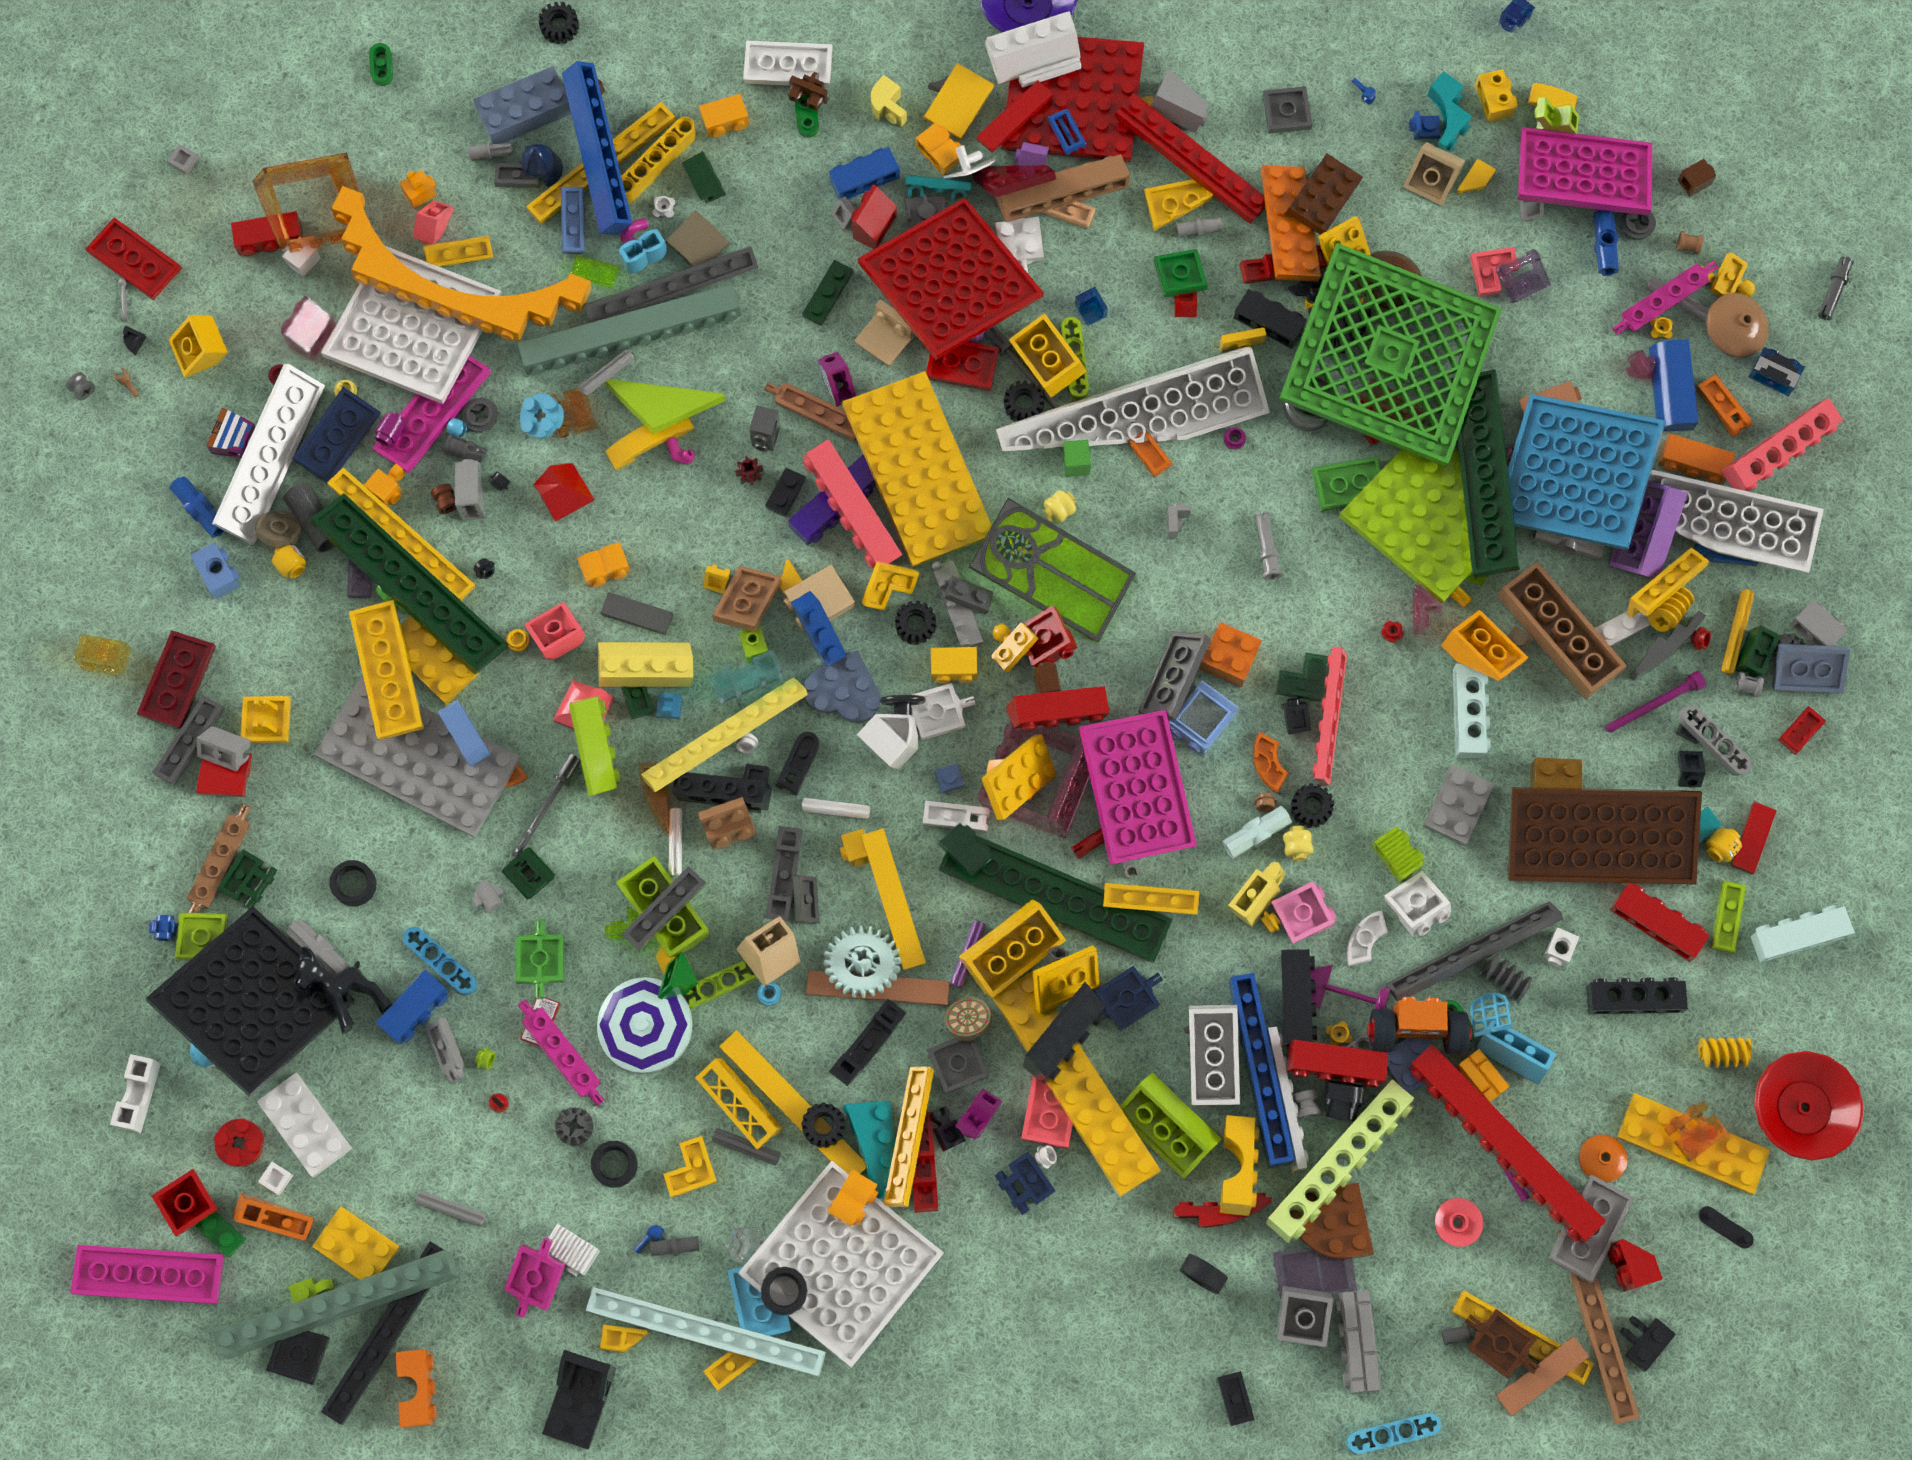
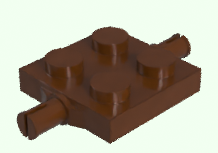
M1495 1309L1489 1319L1483 1323L1472 1316V1314L1465 1320V1323L1476 1330L1475 1337L1467 1349L1506 1379H1509L1514 1370L1521 1365L1532 1372V1374L1537 1371L1535 1369H1538L1539 1365L1528 1358L1530 1348L1537 1339L1499 1310Z

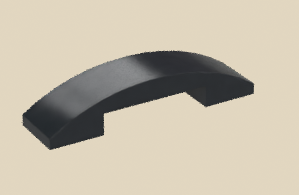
M887 999L855 1042L829 1070V1073L848 1087L888 1040L906 1015V1012Z

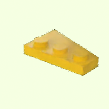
M1193 179L1144 189V197L1153 231L1212 200L1213 194Z

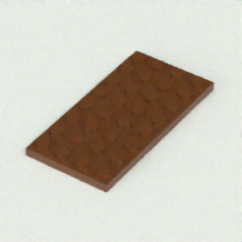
M1512 787L1507 879L1509 881L1696 884L1702 792L1688 790Z

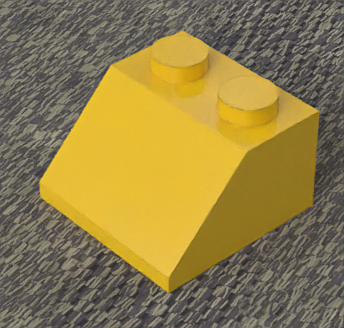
M189 315L168 339L184 377L217 365L228 353L212 315Z

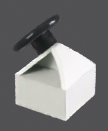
M891 695L880 698L881 704L894 706V714H875L857 735L890 767L899 770L918 750V734L914 718L912 717L911 705L924 704L926 698L920 695Z

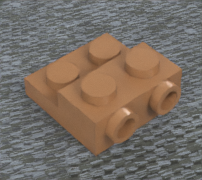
M743 797L698 812L713 850L726 848L729 844L737 841H747L751 836L757 835Z

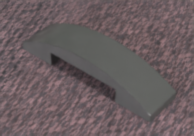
M779 826L771 888L765 915L767 919H775L781 916L784 921H789L794 896L793 877L797 876L802 829Z

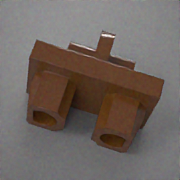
M813 72L811 77L804 74L802 79L791 76L788 93L791 101L799 103L802 96L805 95L809 97L806 103L807 106L815 111H818L822 103L827 104L829 97H827L828 91L823 88L824 82L819 80V73Z

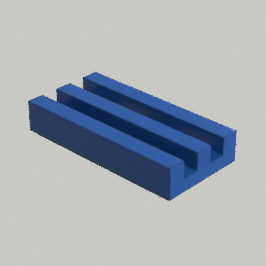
M1068 109L1048 117V122L1066 156L1070 155L1072 151H1078V148H1086V142ZM1062 116H1065L1066 120L1068 121L1073 133L1075 134L1078 140L1077 143H1075V141L1073 140L1067 126L1065 125L1062 119ZM1055 119H1057L1058 123L1060 124L1067 140L1070 143V146H1068V144L1066 143L1060 129L1058 128L1055 122Z

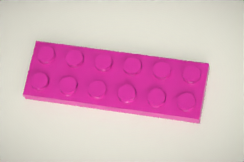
M468 356L444 403L441 404L416 394L399 414L404 418L403 422L406 425L396 442L387 447L377 441L372 448L374 452L392 464H398L403 468L404 472L409 474L446 429L449 421L455 418L491 373L490 368L473 357Z
M77 1245L70 1294L218 1305L224 1255Z

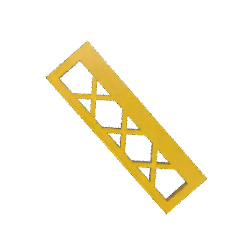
M1693 548L1687 550L1630 598L1627 615L1633 618L1638 612H1641L1646 617L1649 616L1706 568L1709 560Z
M1104 883L1103 907L1198 915V890Z
M715 1058L695 1077L757 1150L772 1136L778 1135L784 1129L723 1058ZM712 1069L718 1075V1086H711L704 1079ZM722 1089H730L734 1094L733 1104L725 1103L722 1100ZM738 1107H745L749 1111V1122L740 1121L737 1117ZM753 1125H761L767 1132L760 1141L753 1136Z

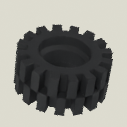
M558 1L554 2L555 6H551L549 3L547 4L548 9H542V14H539L540 20H538L544 38L546 40L549 39L551 43L555 40L556 44H560V40H563L564 44L567 43V38L570 41L573 40V35L576 36L578 33L577 29L579 30L576 11L572 9L571 5L568 4L566 6L565 2H561V5H558ZM561 17L567 20V24L562 28H553L551 26V22L555 18Z
M1020 380L1016 381L1015 386L1012 383L1009 389L1006 390L1004 409H1006L1007 416L1010 415L1011 420L1017 419L1018 422L1043 412V391L1040 392L1041 388L1039 386L1035 387V383L1032 381L1030 384H1027L1028 380H1024L1022 384H1020ZM1019 396H1029L1033 401L1031 407L1028 409L1019 408L1015 403Z
M909 601L907 606L903 604L901 610L898 609L897 616H895V628L898 636L900 635L903 641L907 640L908 644L915 642V645H919V642H927L928 638L931 639L936 630V615L933 613V609L931 607L928 608L925 602L923 605L920 604V601H916L914 604L912 601ZM918 615L922 617L925 622L923 628L916 631L911 630L907 626V620L911 616Z
M1309 783V786L1305 784L1296 791L1290 807H1292L1291 813L1294 814V819L1300 821V825L1303 826L1305 824L1307 828L1312 826L1316 828L1321 824L1324 825L1329 820L1334 810V800L1332 801V794L1327 793L1328 789L1326 787L1322 789L1320 784L1314 786V783ZM1308 798L1317 799L1321 804V810L1316 814L1308 813L1304 809V801Z
M821 1102L822 1104H814L812 1108L809 1107L806 1114L803 1115L802 1131L806 1140L813 1146L830 1148L831 1145H836L842 1139L843 1133H845V1120L843 1114L833 1104ZM826 1116L832 1120L833 1128L828 1134H819L814 1129V1123L819 1117Z

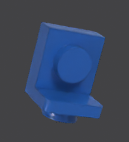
M1415 111L1413 118L1409 120V131L1413 132L1414 139H1440L1439 116H1420V111Z

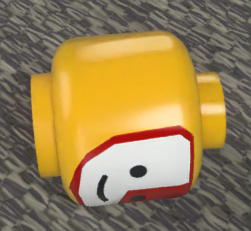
M286 545L274 550L275 554L272 557V564L281 576L296 578L305 571L306 558L295 545Z

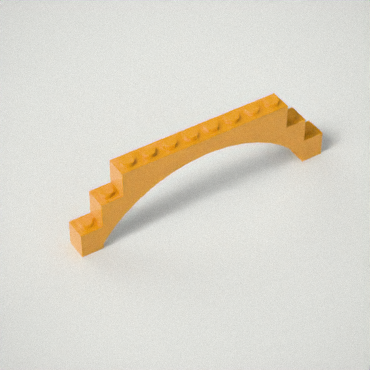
M342 186L332 206L334 218L341 224H348L341 238L344 249L350 254H358L351 269L353 278L357 283L367 286V284L371 285L385 294L388 292L392 293L406 302L410 300L417 303L421 308L427 310L431 308L438 311L444 317L452 316L459 319L465 325L472 324L478 326L486 333L493 332L499 334L507 341L514 340L520 342L529 320L538 326L545 325L551 327L560 305L568 311H578L581 313L590 295L591 281L571 273L567 279L552 286L518 295L483 296L442 287L406 267L386 248L366 216L364 210L365 199L362 193Z

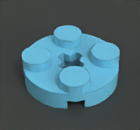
M542 393L527 397L523 401V407L520 412L521 429L537 439H547L554 434L552 433L559 429L563 423L564 411L561 404L554 397ZM542 412L545 414V417L539 422L538 416Z

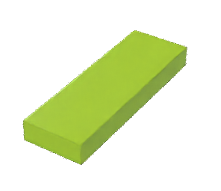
M1724 880L1721 882L1710 949L1731 954L1736 953L1746 885Z

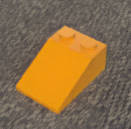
M1478 610L1455 627L1441 645L1457 662L1497 681L1502 680L1529 658L1481 610Z

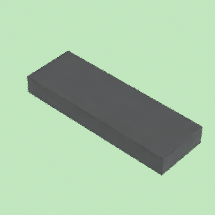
M608 592L601 615L666 635L673 612Z

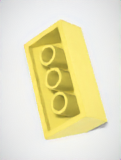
M598 642L599 687H691L693 681L690 643Z

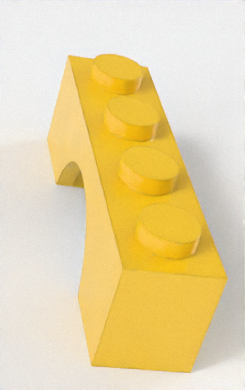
M1226 1115L1223 1148L1228 1149L1238 1158L1241 1171L1236 1176L1223 1181L1220 1213L1249 1216L1251 1207H1256L1257 1193H1253L1252 1189L1253 1185L1257 1184V1171L1253 1170V1165L1258 1161V1149H1254V1141L1258 1142L1259 1127H1255V1118Z

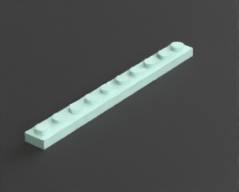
M595 1287L592 1288L586 1308L587 1312L815 1376H820L826 1352Z

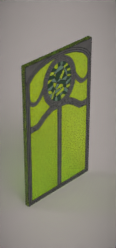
M1010 498L1004 501L1002 509L969 566L973 571L1042 611L1054 605L1057 607L1064 624L1097 643L1101 640L1136 574L1134 571Z

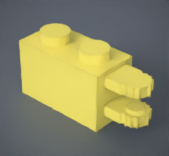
M1273 861V863L1266 867L1263 873L1256 869L1228 905L1236 917L1251 927L1257 923L1271 905V901H1274L1281 892L1278 886L1281 884L1282 879H1284L1285 872L1279 862Z

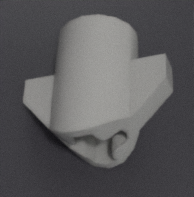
M481 881L474 893L472 904L475 908L482 905L486 913H491L503 904L499 897L504 892L500 887L491 885L487 881Z

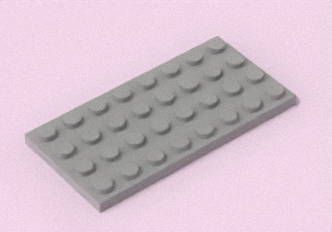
M361 676L314 755L334 767L475 838L521 757L481 737L491 755L470 767L442 718L420 705L424 729L379 741L376 736L364 678Z

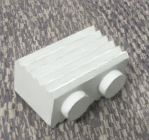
M558 1223L548 1237L553 1240L548 1254L552 1258L565 1263L566 1267L564 1269L576 1277L579 1273L585 1276L600 1253L599 1249Z

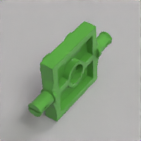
M536 919V933L528 936H516L515 982L516 984L535 985L534 998L539 999L540 997V999H544V985L564 983L565 937L563 934L551 935L545 933L546 920L541 919L540 928V920Z

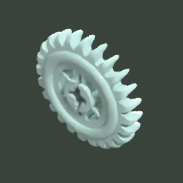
M861 925L858 933L851 927L849 936L842 930V940L834 936L835 945L828 944L830 952L825 951L824 956L828 960H824L823 965L827 967L825 974L830 976L829 982L836 983L835 989L844 988L843 994L845 995L851 991L852 997H856L858 993L861 994L862 998L866 997V993L874 997L876 990L879 993H883V986L890 988V981L897 980L895 973L900 972V966H897L901 963V958L897 957L900 951L899 949L893 950L895 948V941L887 944L889 934L881 938V929H879L873 935L871 926L867 933H864ZM878 957L880 964L873 963V959ZM845 961L852 964L848 968H846ZM854 971L855 973L862 975V977L854 976L850 972ZM868 973H873L872 975H870V976H868V977H864V975H866V974H868Z

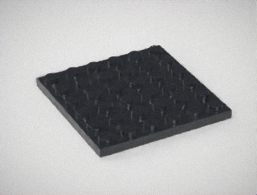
M254 906L146 997V1002L248 1097H251L337 1019L336 1012L319 983L311 984L306 989L297 986V968L301 961L299 955L302 954L301 950ZM348 993L342 995L344 1004L348 1009L354 1004L355 999Z

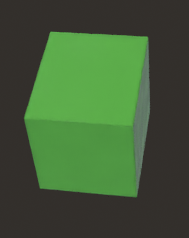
M1088 439L1064 441L1062 453L1065 477L1090 475L1091 460Z

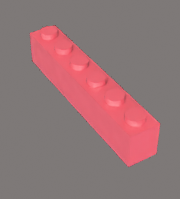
M826 440L804 454L802 457L804 458L803 464L809 473L813 472L815 475L817 487L821 492L825 491L829 497L827 500L833 511L837 510L841 516L840 522L844 529L850 530L852 533V541L857 549H862L866 555L864 559L867 565L872 569L877 561L889 564L900 557L902 553L830 440Z

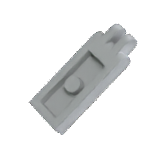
M446 1017L439 1018L425 1029L443 1075L448 1077L451 1084H455L465 1076L462 1069L464 1063Z

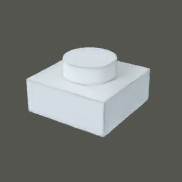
M271 1162L258 1182L280 1196L294 1175L276 1163Z

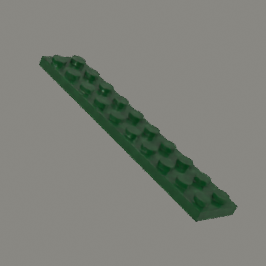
M1493 369L1480 372L1458 435L1471 566L1474 578L1520 570L1496 370Z
M345 493L311 518L310 523L474 675L507 649L508 644Z
M958 827L939 867V871L1021 907L1031 900L1039 902L1052 920L1152 963L1157 958L1173 920L1155 911L1103 907V889Z

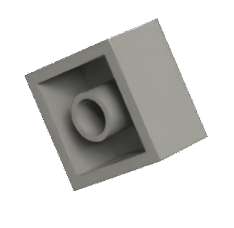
M1283 1286L1276 1329L1277 1340L1327 1347L1333 1305L1332 1294Z

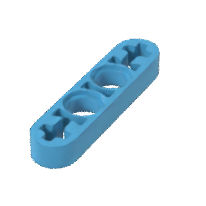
M411 927L405 931L403 936L405 944L462 995H471L475 992L477 981L473 975L418 927ZM412 933L414 935L419 933L418 938L425 944L422 948L414 941L410 943V935ZM432 947L436 948L438 956L433 960L427 959L425 956L426 951ZM446 963H453L455 965V971L451 975H445L442 971ZM460 975L466 981L471 979L469 982L471 987L469 989L466 987L460 989L462 984L455 978Z

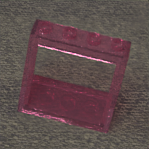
M1010 721V724H1007L1004 729L1003 741L996 749L995 760L1007 758L1019 748L1023 737L1030 739L1035 734H1042L1046 746L1070 754L1071 758L1047 816L1018 808L1008 817L1058 837L1066 838L1090 778L1082 739L1080 736L1052 728H1045V726H1036L1034 730L1022 731V728L1015 729ZM982 786L978 794V801L983 807L994 812L985 787Z

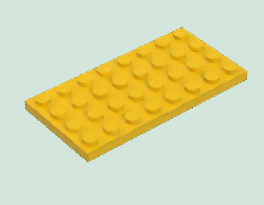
M925 371L842 402L911 567L985 540L992 524Z

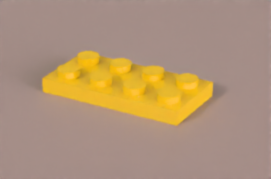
M409 616L401 624L411 671L445 705L479 675V672L474 675L412 616Z
M1035 734L981 779L997 820H1005L1057 776L1042 734Z

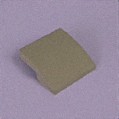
M695 210L666 240V244L682 256L683 261L689 266H694L716 258L729 244V241Z

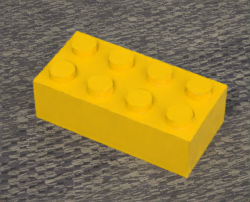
M1031 900L958 957L984 994L993 998L1045 958L1049 953V948L1060 946L1066 939L1042 905Z

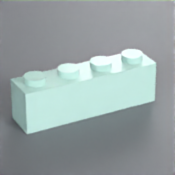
M1832 905L1822 909L1823 913L1815 915L1812 911L1800 915L1801 919L1792 921V918H1787L1779 921L1778 926L1770 928V925L1767 924L1756 928L1757 932L1750 937L1759 962L1762 963L1848 938L1855 932L1845 906L1836 908V905Z

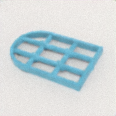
M1488 993L1472 1002L1470 1014L1475 1037L1512 1028L1509 1001L1505 995L1501 993ZM1493 998V1005H1484V1000ZM1497 998H1500L1505 1002L1499 1003L1497 1002ZM1477 1004H1481V1008L1474 1009ZM1506 1005L1507 1013L1500 1014L1498 1007ZM1495 1009V1016L1486 1017L1485 1010ZM1482 1012L1483 1019L1475 1021L1474 1013ZM1508 1017V1023L1501 1025L1500 1018ZM1495 1020L1497 1026L1488 1028L1487 1022ZM1482 1023L1484 1029L1476 1031V1024Z

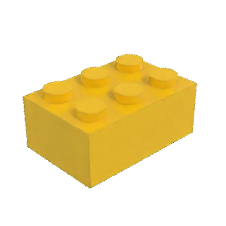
M1045 313L1008 339L1050 398L1087 372L1079 358Z

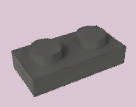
M495 163V187L539 188V177L527 176L521 164Z
M952 576L948 581L944 599L986 615L990 610L993 591Z
M794 876L793 889L796 923L811 925L820 923L816 877Z

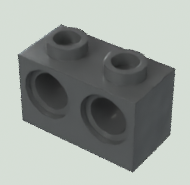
M756 405L749 428L751 443L755 449L762 452H767V450L774 451L781 427L778 410Z

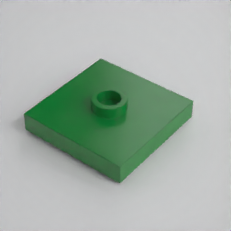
M1197 249L1154 256V263L1164 298L1207 290L1208 285Z

